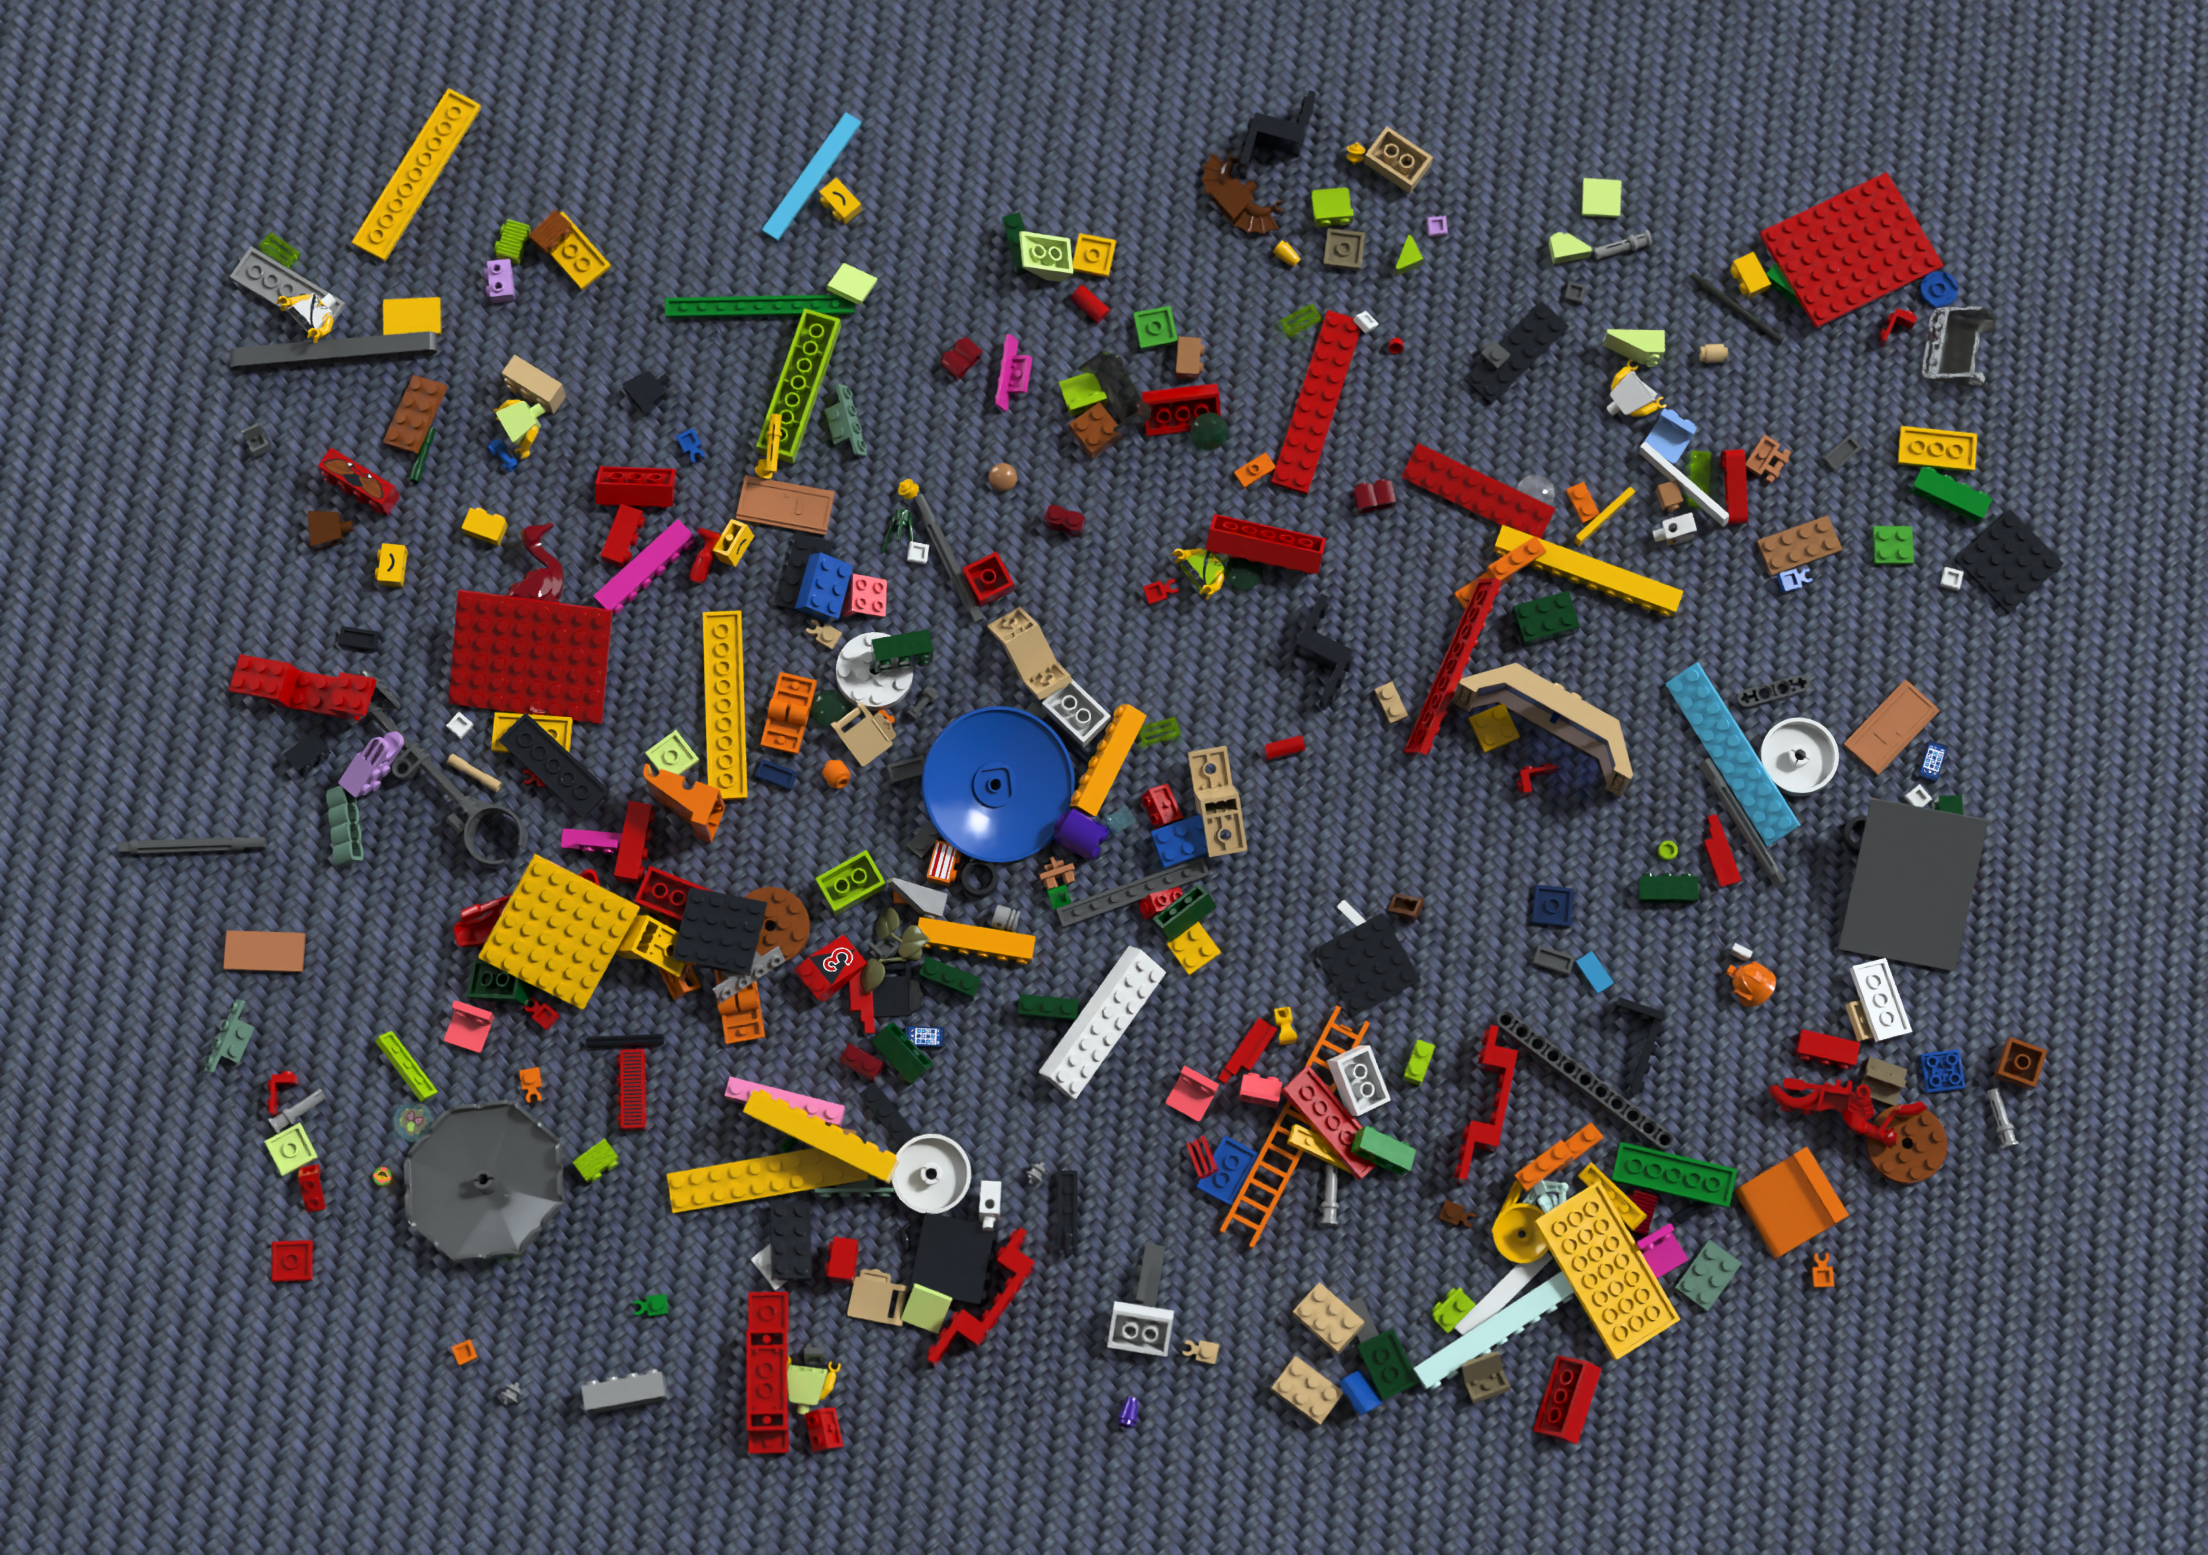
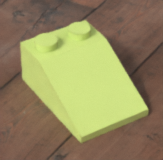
M1019 232L1022 266L1024 269L1045 280L1063 282L1073 274L1069 238Z
M1607 329L1603 346L1639 364L1655 367L1660 365L1665 353L1664 330Z

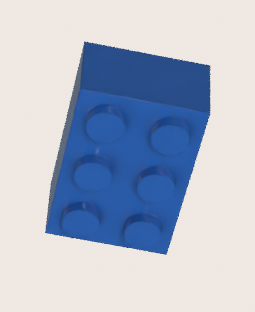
M821 552L811 554L795 609L826 622L839 620L853 565Z
M1200 814L1151 831V839L1163 871L1201 857H1209L1203 820Z

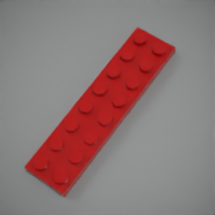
M1417 443L1401 478L1491 521L1540 539L1556 509Z

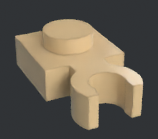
M812 620L811 624L815 625L816 629L810 630L807 628L806 632L811 636L817 635L816 642L833 651L842 636V632L826 623L822 628L818 621Z
M1199 1340V1345L1196 1346L1192 1341H1185V1345L1191 1346V1351H1183L1182 1354L1188 1357L1194 1354L1196 1355L1195 1361L1215 1365L1219 1344Z

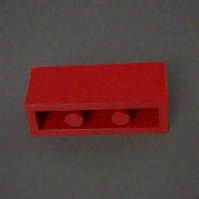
M620 504L600 555L603 562L624 568L626 563L629 564L632 557L630 552L632 546H636L639 535L637 533L639 528L642 529L645 524V518L641 510Z
M1802 1029L1798 1036L1795 1056H1799V1059L1803 1061H1811L1812 1059L1819 1061L1821 1065L1830 1066L1834 1064L1838 1065L1839 1069L1850 1070V1068L1853 1069L1856 1066L1860 1042Z

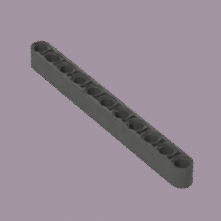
M425 331L320 340L317 343L308 341L238 347L230 349V369L233 371H249L433 355L437 353V336L435 332Z
M1503 1011L1498 1015L1496 1026H1499V1031L1654 1148L1664 1152L1673 1145L1674 1137L1668 1130L1509 1011ZM1503 1017L1508 1018L1510 1025H1502L1500 1019ZM1516 1030H1524L1526 1036L1523 1038L1518 1037ZM1532 1042H1540L1542 1048L1539 1050L1534 1049ZM1548 1054H1556L1558 1060L1555 1062L1550 1061ZM1570 1065L1573 1068V1073H1566L1563 1067ZM1586 1077L1589 1080V1085H1582L1579 1078ZM1602 1089L1605 1092V1097H1598L1595 1090ZM1618 1101L1621 1109H1614L1611 1106V1102ZM1634 1113L1637 1121H1629L1627 1114ZM1650 1125L1653 1132L1650 1134L1645 1133L1643 1126ZM1666 1137L1669 1144L1667 1146L1661 1145L1659 1138Z

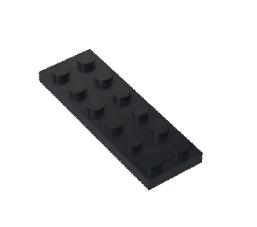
M1541 301L1499 343L1511 355L1510 358L1498 370L1483 359L1464 378V381L1492 405L1569 329V325Z
M526 712L498 740L582 819L610 793V790Z

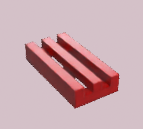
M1204 1135L1199 1140H1193V1143H1186L1201 1180L1219 1171ZM1201 1144H1203L1212 1167L1210 1170L1200 1147ZM1195 1147L1197 1149L1198 1155L1205 1170L1204 1173L1202 1172L1201 1166L1194 1151Z

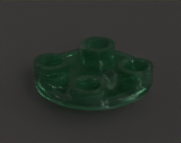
M1207 412L1193 420L1190 434L1193 442L1198 447L1204 450H1214L1226 441L1228 427L1226 421L1220 415Z
M1231 557L1226 564L1225 575L1234 589H1252L1261 582L1263 568L1259 561L1251 562L1246 558Z
M831 689L817 694L811 705L812 716L815 721L828 727H832L830 724L834 721L837 723L846 716L850 709L847 698L841 692Z

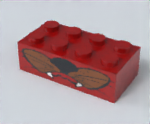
M331 447L318 465L321 471L320 474L324 477L323 480L331 486L334 484L339 486V490L348 496L350 494L354 495L359 503L363 505L367 503L379 515L383 513L388 516L400 498L393 484Z
M649 866L634 902L642 909L681 924L690 887L707 891L712 890Z

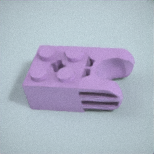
M392 731L383 738L376 737L371 739L364 751L356 754L338 783L354 797L376 791L381 785V779L390 772V765L404 745L402 735L397 731Z

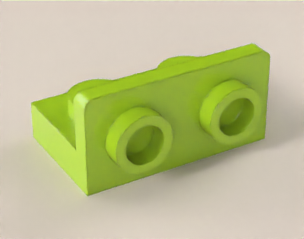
M1461 1287L1457 1290L1453 1288L1446 1295L1448 1299L1443 1304L1439 1302L1432 1309L1434 1313L1431 1318L1447 1334L1476 1306L1462 1291Z

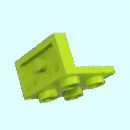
M1095 371L1059 382L1071 417L1085 413L1099 402L1103 407L1107 406L1106 394L1101 390Z

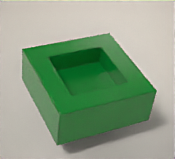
M1066 884L1047 890L1053 910L1071 904Z

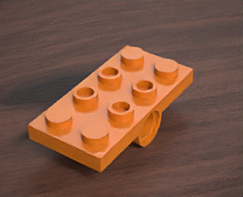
M779 672L774 695L768 708L767 721L760 744L761 747L799 755L817 680Z
M714 970L718 986L727 978L721 971ZM757 980L721 1004L717 1000L726 1044L766 1038Z

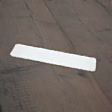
M1345 900L1337 906L1356 926L1366 922Z

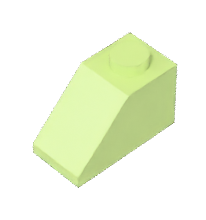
M1569 233L1553 234L1548 242L1553 264L1590 258L1592 252L1590 246Z

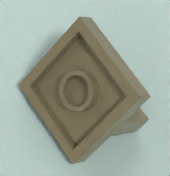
M1869 1057L1860 1085H1867L1870 1088L1872 1100L1893 1107L1896 1106L1900 1092L1905 1087L1906 1080L1904 1079L1908 1069Z

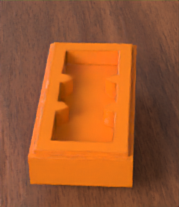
M1265 452L1234 471V475L1245 489L1274 471L1276 466Z

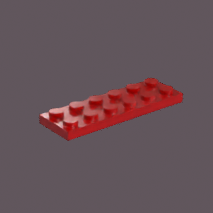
M1309 1065L1304 1067L1281 1092L1359 1181L1376 1165L1351 1153L1356 1131L1363 1127Z

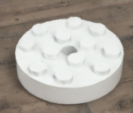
M871 632L859 635L850 640L838 656L836 664L838 687L844 697L855 706L862 701L865 707L871 711L891 708L907 695L911 687L913 666L906 670H899V668L891 669V672L873 675L870 673V670L874 669L871 639L890 636L888 634Z
M1791 718L1778 723L1768 732L1760 747L1759 760L1780 792L1800 797L1814 794L1829 783L1838 766L1839 752L1835 739L1823 725L1807 718ZM1795 754H1801L1803 756V760H1798L1796 762L1797 759L1795 757Z
M925 1134L909 1140L898 1151L896 1159L900 1163L892 1177V1183L898 1197L908 1207L921 1213L936 1214L953 1208L963 1199L971 1181V1166L965 1151L955 1141L938 1134ZM929 1168H934L937 1171V1176L933 1180L926 1177V1171Z

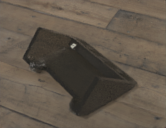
M1985 306L1938 308L1933 311L1930 318L1922 375L1929 380L1972 388H1985V375L1981 372H1974L1980 333H1990L1993 330L1997 317Z

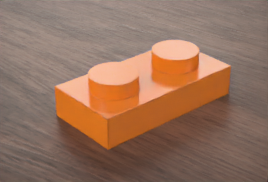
M1584 482L1566 489V493L1582 525L1594 520L1600 514Z

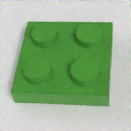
M1171 306L1133 313L1141 350L1178 343Z
M1912 526L1873 527L1874 565L1914 564Z

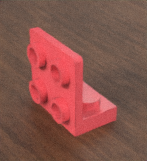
M851 574L841 608V616L849 617L855 613L885 617L887 581Z
M454 1000L452 1006L454 1014L444 1041L481 1053L495 1018L491 1012Z
M1184 1065L1178 1081L1166 1100V1105L1200 1122L1215 1096L1219 1084Z

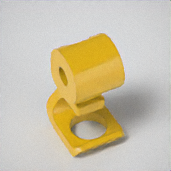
M1290 1006L1274 1009L1276 1026L1281 1028L1279 1045L1297 1043V1034L1290 1025L1293 1023Z

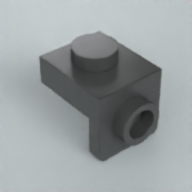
M1495 340L1490 344L1486 343L1480 350V359H1485L1496 370L1511 356Z
M259 423L242 430V434L254 457L272 449Z
M890 937L885 940L882 939L876 945L872 942L868 944L869 955L877 961L884 958H893L899 949V945Z

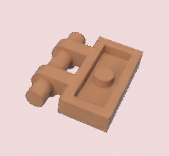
M1764 434L1746 462V469L1759 477L1765 471L1768 473L1765 479L1766 482L1772 484L1774 479H1777L1780 475L1779 471L1783 465H1786L1789 461L1788 457L1791 451L1785 449L1783 453H1780L1777 450L1781 444ZM1772 458L1777 460L1774 467L1769 465Z

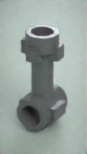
M927 686L921 693L923 698L915 707L911 705L908 708L907 714L914 720L922 716L921 710L929 702L933 704L939 698L938 691L933 687Z

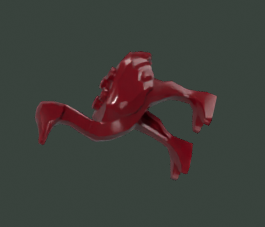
M552 523L528 526L521 531L522 543L526 550L546 568L536 569L534 572L529 571L523 577L524 580L510 586L506 596L560 603L559 599L562 595L564 584L562 565L541 546L542 538L554 526Z

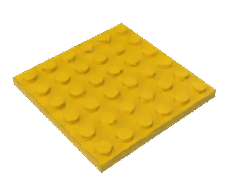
M534 854L480 951L478 958L584 1010L640 907Z

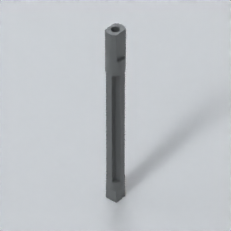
M919 494L915 496L913 502L967 614L974 625L982 622L984 618L924 495Z
M1710 758L1705 759L1699 764V767L1775 888L1781 886L1787 880Z
M265 837L118 842V852L120 854L267 849V839Z

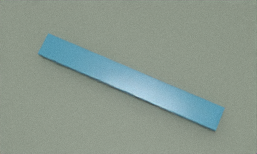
M845 112L762 229L763 233L776 241L780 240L862 124L860 120Z

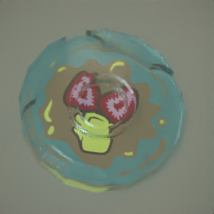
M408 1102L397 1109L393 1121L395 1131L401 1138L408 1141H418L422 1136H426L429 1133V1128L433 1124L434 1119L426 1105L420 1102Z

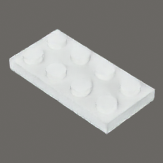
M1886 958L1849 968L1875 1042L1911 1033L1912 1030Z

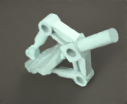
M1534 1159L1528 1161L1527 1165L1534 1161ZM1542 1180L1531 1189L1523 1203L1536 1206V1201H1538L1544 1213H1547L1558 1206L1556 1195L1548 1192L1559 1193L1560 1205L1566 1201L1568 1184L1565 1182L1559 1183Z

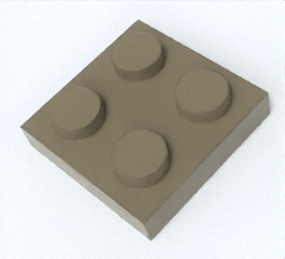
M1328 228L1323 266L1361 271L1365 233Z

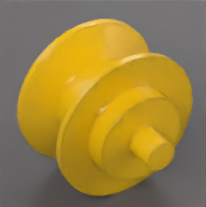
M1356 142L1347 147V151L1350 153L1346 154V158L1352 164L1364 160V156L1361 154L1365 153L1366 150L1359 143Z
M760 459L758 466L755 467V472L760 478L770 479L773 473L765 472L766 459Z
M906 479L900 483L898 493L904 499L910 500L917 496L919 486L913 483L911 479Z

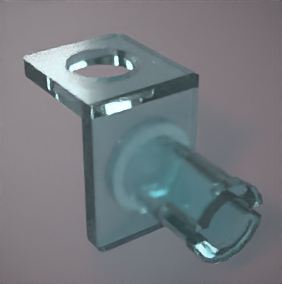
M1127 806L1122 807L1109 816L1107 813L1104 814V820L1114 835L1136 822Z

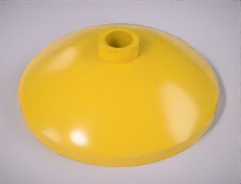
M1526 1203L1514 1204L1503 1210L1497 1217L1493 1227V1239L1498 1251L1505 1258L1516 1263H1531L1540 1259L1549 1248L1533 1221L1545 1213L1540 1208ZM1519 1231H1524L1526 1236L1520 1238L1518 1235Z

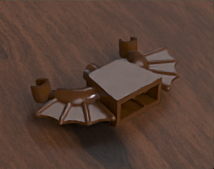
M1233 150L1229 151L1228 163H1224L1216 155L1210 153L1209 161L1202 166L1204 168V176L1201 179L1206 188L1205 194H1211L1210 200L1234 227L1242 228L1247 234L1258 232L1264 235L1270 230L1278 231L1279 227L1272 218L1271 213L1281 214L1285 208L1279 209L1277 206H1280L1283 202L1278 200L1272 207H1260L1253 203L1254 197L1251 193L1257 189L1256 184L1249 180L1243 185L1238 179L1233 180L1231 176L1233 164L1238 163V156H1231Z

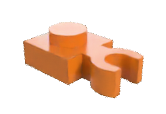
M540 1068L520 1070L522 1090H528L526 1095L527 1102L531 1104L530 1098L533 1095H536L538 1101L541 1102L542 1096L537 1091L538 1088H543Z
M1818 1253L1813 1255V1261L1817 1264V1267L1811 1268L1813 1288L1834 1287L1833 1266L1827 1267V1262L1829 1261L1828 1253L1824 1254V1261L1818 1259Z

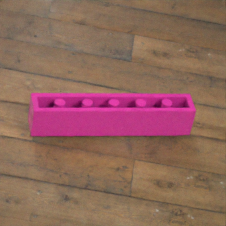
M677 519L593 596L595 602L603 609L613 610L612 616L619 614L628 601L632 602L642 588L646 589L652 583V579L655 576L662 575L667 565L676 562L684 550L687 551L694 545V535Z

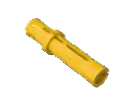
M770 414L769 431H767L768 446L765 472L777 473L779 439L782 437V432H780L782 415Z

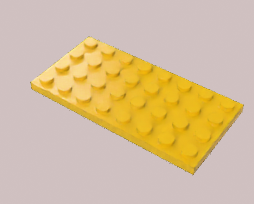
M1600 1181L1595 1182L1533 1221L1614 1360L1621 1358L1680 1320Z

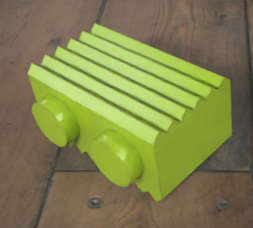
M509 219L506 225H502L500 235H502L501 240L496 242L494 252H496L499 260L510 259L511 263L520 264L529 234L531 233L530 226Z
M1416 1040L1403 1076L1405 1081L1421 1086L1435 1045L1422 1040Z
M604 1138L575 1159L573 1164L587 1183L590 1181L594 1183L602 1177L601 1173L608 1169L610 1171L618 1165L617 1161L620 1159Z

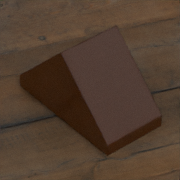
M1395 893L1388 911L1415 923L1425 900Z

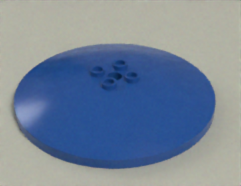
M1003 706L976 709L952 721L933 742L927 754L922 773L923 801L929 819L936 831L957 851L971 858L987 862L1020 860L1044 848L1055 838L1054 826L1059 817L1071 810L1069 805L1072 802L1071 796L1075 789L1074 771L1070 756L1065 745L1054 730L1029 712ZM993 779L999 782L997 790H993L990 787V782Z

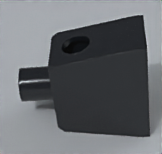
M646 371L624 382L622 386L629 398L643 415L647 417L667 396L663 386L671 380L665 372H662L655 378L650 371Z

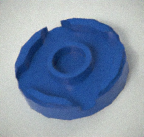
M1934 271L1922 280L1920 296L1930 307L1936 309L1945 308L1955 301L1958 293V284L1950 274Z

